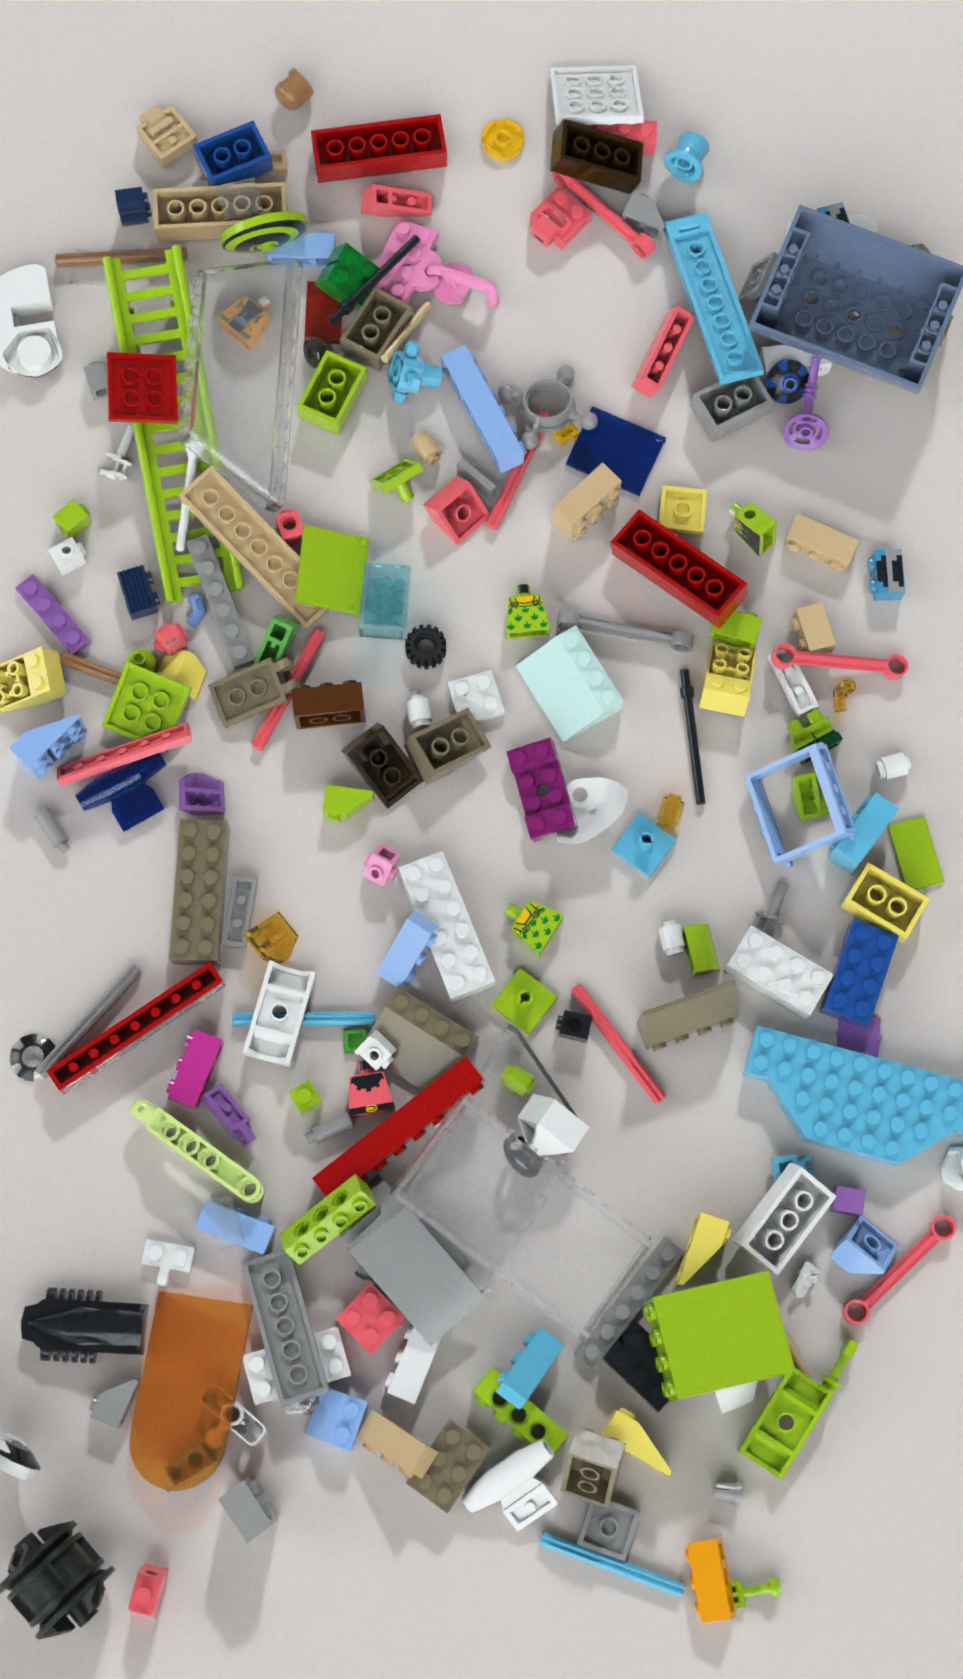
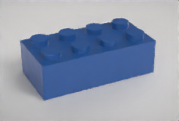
M854 919L849 924L832 973L834 975L829 982L820 1013L866 1028L871 1022L899 935Z

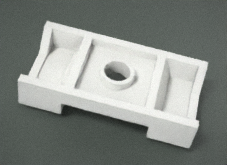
M269 960L244 1045L243 1054L245 1056L287 1067L291 1066L308 1000L314 986L316 972L287 968L275 961ZM279 1006L284 1007L287 1011L285 1017L281 1019L273 1016V1010Z
M339 1327L314 1333L327 1382L352 1376ZM265 1349L242 1355L254 1404L258 1405L277 1399L278 1395Z

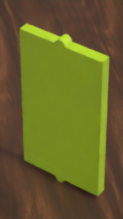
M925 816L912 820L904 819L903 822L887 826L904 884L915 890L919 888L927 889L928 886L945 882Z

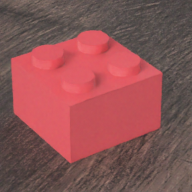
M370 1283L339 1314L336 1320L372 1355L406 1320V1317Z

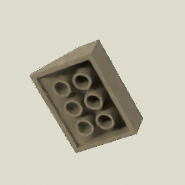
M735 980L643 1011L637 1021V1026L646 1050L653 1048V1051H658L666 1048V1043L675 1040L676 1044L690 1039L689 1035L697 1032L700 1036L711 1032V1027L720 1024V1027L723 1028L733 1024V1019H736L739 1015Z
M398 986L366 1037L367 1039L377 1029L397 1049L391 1055L394 1060L386 1068L421 1091L464 1057H469L479 1040L478 1036Z

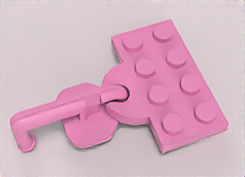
M401 219L397 220L376 265L377 267L381 268L413 235H417L420 238V242L375 287L408 304L414 291L424 292L432 289L438 301L450 305L460 304L465 299L469 288H473L488 294L486 303L489 307L494 308L498 306L499 299L494 282L474 276L473 270L463 264L454 262L443 267L442 259L436 252L432 251L439 237L437 230Z

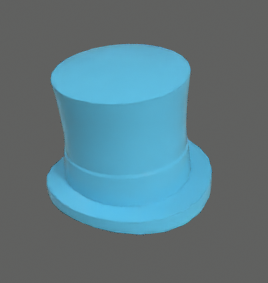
M684 132L681 134L676 148L665 154L664 164L669 172L680 181L693 183L700 178L703 172L701 162L709 152V144L704 137L695 132Z

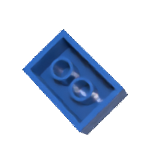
M254 120L193 145L195 159L209 186L238 185L273 170L271 154Z

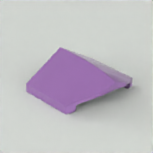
M192 772L178 780L180 811L195 816L225 813L224 782L221 780L217 781L203 773Z

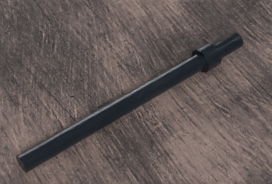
M413 235L349 299H344L338 305V309L328 318L330 323L335 325L344 315H349L354 310V306L420 242V238L417 235Z
M689 669L680 670L682 684L680 695L684 700L696 805H704L706 802L693 706L694 687L691 686Z

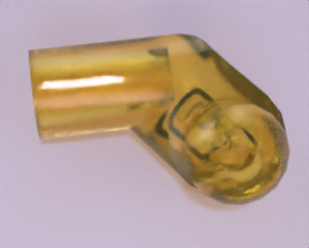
M844 680L833 690L835 712L847 710L845 699L856 689V683L853 680Z

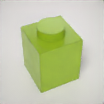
M74 500L70 501L52 516L56 526L68 538L72 537L74 539L92 524L88 516L90 514L89 510L82 503L78 505Z
M310 1080L289 1091L302 1116L323 1104Z

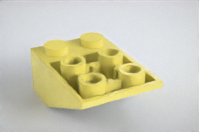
M711 641L699 708L745 717L751 693L756 650Z
M39 647L0 664V713L47 703L67 695L58 651Z

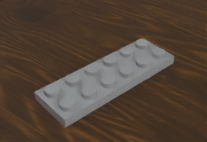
M282 1249L243 1262L244 1274L280 1406L284 1408L329 1393V1385L293 1258Z

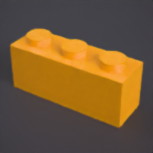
M722 1536L694 1540L688 1543V1548L685 1549L687 1563L691 1564L692 1574L690 1575V1583L692 1589L696 1591L697 1601H695V1610L697 1616L701 1617V1623L732 1619L737 1613Z

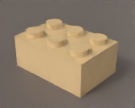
M602 462L553 507L551 524L570 542L574 538L579 539L585 534L587 527L591 523L596 524L602 518V513L607 508L611 510L617 505L619 494L621 493L622 480Z

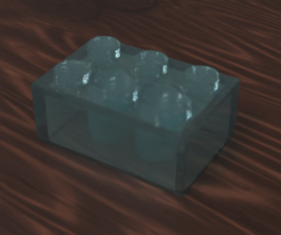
M365 562L359 619L360 637L406 640L411 566Z

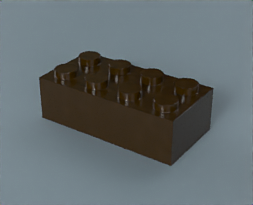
M563 119L553 132L550 171L631 194L641 182L643 143Z

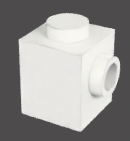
M72 537L48 550L62 576L87 564L84 559V555L87 554L80 542L76 544Z

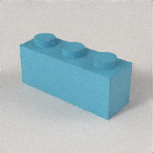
M542 1327L535 1334L529 1333L522 1343L526 1348L523 1352L519 1350L510 1361L513 1364L510 1371L505 1368L497 1380L500 1385L495 1392L519 1410L529 1399L565 1345Z

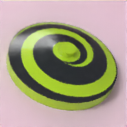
M273 212L255 216L232 225L220 235V241L223 250L227 252H269L303 235L308 230L309 224L306 215L301 212Z

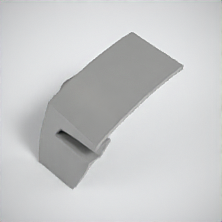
M378 1174L367 1184L371 1189L376 1205L339 1235L347 1245V1250L428 1344L432 1346L480 1305L486 1297L464 1273L473 1265L472 1262L430 1213L427 1212L418 1220Z

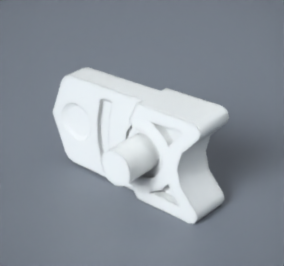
M808 1261L805 1262L802 1269L798 1270L797 1274L799 1277L792 1287V1292L797 1298L805 1296L811 1284L817 1283V1277L821 1272L820 1269L814 1267Z

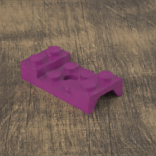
M551 737L506 751L526 816L524 818L530 839L533 842H537L546 835L562 830L578 829L556 746ZM541 785H548V794L543 797L538 796V788Z

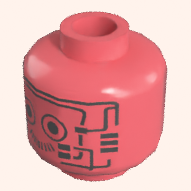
M168 622L154 632L156 641L153 642V645L160 654L165 652L166 655L172 656L187 646L186 640L189 637L179 623L175 625L173 622Z

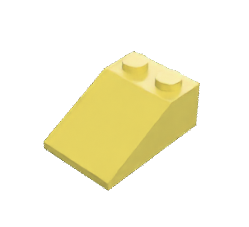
M703 1212L696 1215L673 1286H683L722 1245L728 1242L731 1234V1229L728 1228V1221Z
M620 1408L619 1411L613 1409L600 1435L614 1437L620 1442L626 1443L625 1452L663 1474L670 1476L672 1473L671 1469L640 1423L634 1420L636 1415L624 1408Z

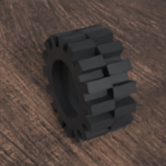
M423 624L419 625V629L414 627L412 633L409 632L405 640L407 659H410L412 665L417 664V668L420 669L421 666L429 669V666L435 668L437 663L440 665L442 658L446 656V638H444L443 632H439L437 627L431 628L429 624H427V627H423ZM428 639L434 643L435 649L432 653L422 654L417 650V644L421 640Z

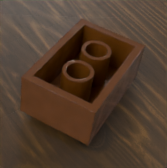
M347 680L343 684L337 685L327 682L320 684L318 687L300 685L296 689H291L293 714L297 730L366 722L361 682Z

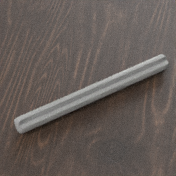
M131 965L39 1064L36 1072L40 1076L47 1078L48 1073L46 1070L63 1060L139 978L142 972L137 966Z

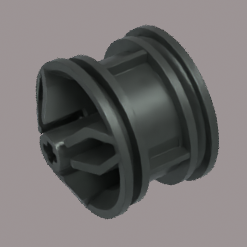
M74 1520L39 1529L37 1534L44 1541L43 1544L33 1532L25 1536L14 1547L15 1551L12 1553L8 1565L9 1576L0 1584V1594L5 1590L12 1591L7 1596V1599L29 1623V1626L33 1628L37 1624L40 1625L39 1632L35 1635L37 1640L73 1631L75 1625L67 1617L68 1615L72 1617L80 1628L83 1627L99 1612L97 1608L100 1606L105 1592L103 1582L115 1571L113 1566H110L108 1569H100L105 1562L103 1558L97 1554L81 1532L76 1533L74 1536L72 1535L73 1529L77 1526Z

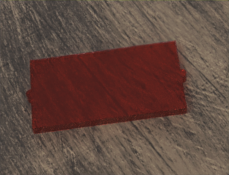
M307 281L304 343H321L322 346L325 344H340L342 318L335 325L331 324L328 319L338 309L340 303L316 286V282Z

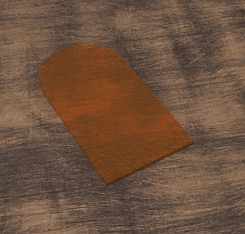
M159 1291L129 1438L133 1463L142 1477L152 1485L166 1491H182L194 1488L206 1481L220 1465L227 1445L253 1305L231 1302L230 1300L223 1301L190 1296L183 1293Z

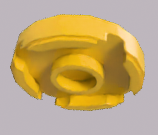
M505 118L491 121L482 132V147L485 153L498 161H507L518 156L524 147V134L521 126L515 121Z

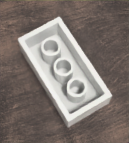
M752 925L747 930L724 969L727 973L804 1019L811 1015L834 975Z
M790 1162L733 1237L732 1241L764 1268L779 1275L837 1196L804 1168Z

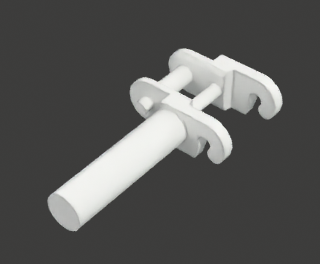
M127 426L117 453L106 452L105 454L107 458L112 457L116 461L114 469L110 471L99 469V474H105L106 477L114 480L117 477L120 480L128 478L125 474L128 467H132L133 464L130 460L123 459L134 435L133 426ZM119 464L124 465L121 473L117 472Z

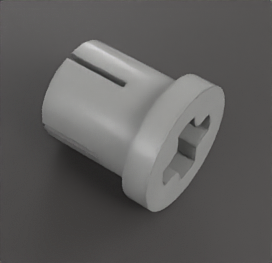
M717 1480L714 1501L733 1503L735 1507H739L742 1481L733 1483Z

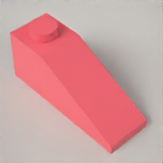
M371 184L361 192V213L378 217L431 216L432 193Z

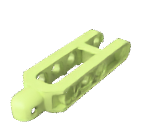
M144 1098L137 1099L128 1111L144 1122L147 1130L240 1199L249 1204H256L262 1200L264 1187L256 1177L170 1114ZM171 1128H177V1132L173 1137L167 1136ZM196 1142V1148L191 1152H187L188 1144ZM211 1156H216V1162L212 1166H206L207 1159ZM253 1184L256 1186V1190L252 1195H245V1189L248 1185Z

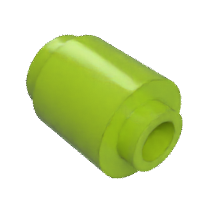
M508 1064L499 1078L503 1082V1086L521 1097L525 1093L530 1095L536 1085V1082L533 1081L535 1076L517 1065L512 1066Z

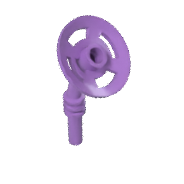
M819 358L811 359L808 382L805 384L807 388L804 389L806 393L803 394V397H805L803 413L790 418L783 429L786 443L797 450L809 451L816 449L825 443L829 434L826 421L820 416L812 414L813 400L816 398L814 394L817 393L815 389L818 388L816 383L821 360ZM795 422L792 427V432L789 433V428L791 424ZM819 427H822V428H823V432H822L821 436H820L819 438H817V435L819 434V430H820ZM797 437H800V438H803V439H808V438H809L810 442H808V443H802V442L796 441L795 439H796Z

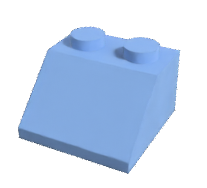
M329 1388V1393L318 1396L305 1434L351 1452L369 1402Z

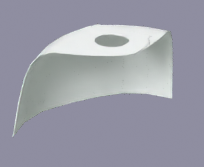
M602 777L580 778L569 782L567 789L578 829L556 832L557 842L570 845L578 844L599 835L622 815L627 804L628 789L614 780ZM576 788L586 789L588 796L585 801L578 802L573 798V792ZM596 808L597 812L594 815H590L589 812Z

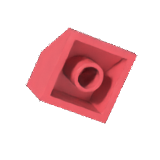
M457 476L423 504L432 520L457 545L490 516L471 483Z

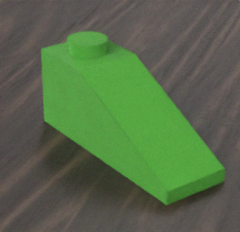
M281 614L272 617L253 665L268 658H272L274 663L284 659L294 642L301 624Z

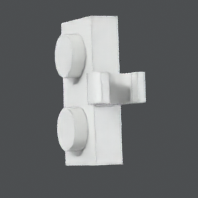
M146 1239L141 1264L160 1268L156 1284L168 1287L171 1270L191 1273L196 1249Z

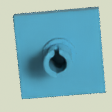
M638 813L611 851L650 878L677 839Z

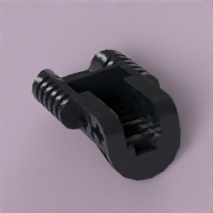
M49 1287L44 1300H41L38 1304L25 1306L21 1320L22 1339L34 1342L40 1348L41 1361H50L52 1351L53 1361L59 1362L61 1351L62 1361L68 1362L71 1351L72 1363H77L79 1351L80 1362L86 1363L89 1352L90 1364L96 1363L97 1353L144 1355V1326L146 1317H148L149 1304L103 1302L102 1290L96 1291L94 1301L93 1290H87L85 1300L84 1289L78 1290L76 1299V1290L70 1288L67 1299V1289L61 1288L58 1298V1289Z

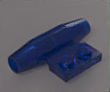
M157 753L119 766L95 778L75 796L84 811L111 802L112 813L123 832H126L165 810L154 789L145 784V782L163 769L166 763L161 754Z

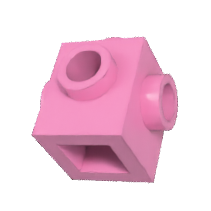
M380 844L373 853H369L364 862L366 869L363 876L381 886H384L389 879L393 881L399 871L396 866L401 854Z

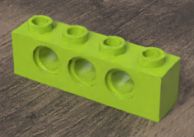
M354 1174L279 1234L284 1251L301 1265L376 1205L370 1187Z
M492 1367L473 1389L476 1393L474 1399L484 1408L487 1404L495 1410L492 1415L503 1425L506 1421L514 1427L511 1432L522 1442L525 1438L532 1444L544 1439L550 1445L553 1452H555L568 1437V1434L529 1399L522 1406L526 1412L525 1419L521 1422L514 1421L512 1419V1411L516 1408L507 1400L503 1405H496L493 1402V1394L500 1385L497 1380L501 1374ZM535 1424H541L545 1429L544 1436L540 1439H535L531 1435V1428Z

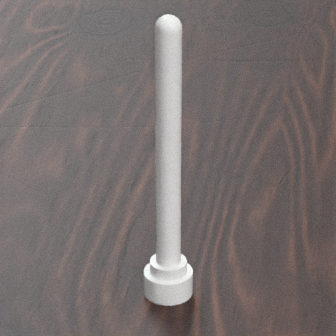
M186 442L185 452L189 458L184 489L195 480L197 460L200 459V455H203L204 444ZM183 503L176 541V549L180 552L185 549L190 510Z

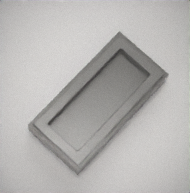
M462 458L457 463V473L469 481L488 499L491 500L496 495V484L466 459Z

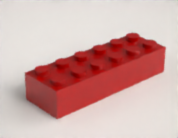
M441 114L311 130L318 183L447 167V149Z
M640 509L610 542L612 555L719 629L748 596L747 582Z

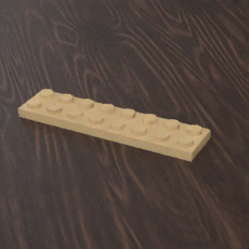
M212 465L178 495V499L305 630L328 610L295 602L300 557Z

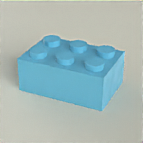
M877 792L872 799L867 796L855 812L858 816L855 814L852 816L857 838L850 841L848 836L832 843L829 848L832 853L828 859L851 875L893 819L899 808Z

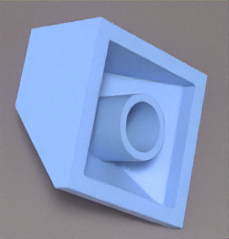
M859 1216L837 1243L829 1257L849 1273L883 1274L899 1245L865 1217Z

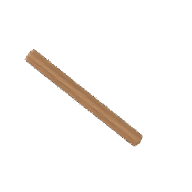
M181 247L183 261H186L188 257L186 247ZM172 248L56 254L55 263L58 268L103 265L102 258L107 256L111 257V259L120 258L121 264L166 262L164 250Z
M63 652L60 657L61 665L118 685L122 674L119 671L67 652ZM188 698V701H187V703H186V706H185L184 710H187V708L189 707V704H190V699H189V698Z

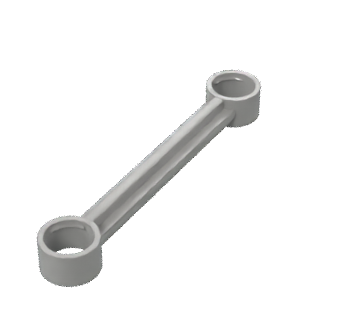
M572 610L559 611L557 627L563 630H568L576 625L580 630L666 645L679 652L692 651L694 635L689 632L674 631L671 633L585 617Z

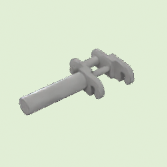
M785 882L780 883L767 911L768 915L763 914V911L755 912L757 918L752 925L753 927L770 936V934L766 933V929L771 920L782 925L785 923L783 919L779 920L776 914L789 888V884ZM762 918L766 920L763 929L758 927Z

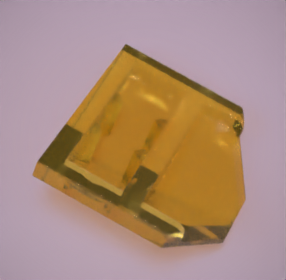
M280 912L275 913L243 934L262 960L268 962L272 960L278 964L290 958L298 939L297 933Z

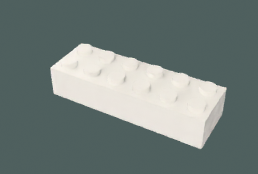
M443 851L399 867V876L413 911H418L439 925L435 933L438 935V938L433 946L429 948V951L450 1003L494 987V976Z

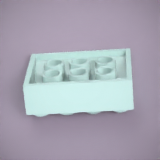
M576 625L554 637L516 665V669L562 743L621 711L624 701Z

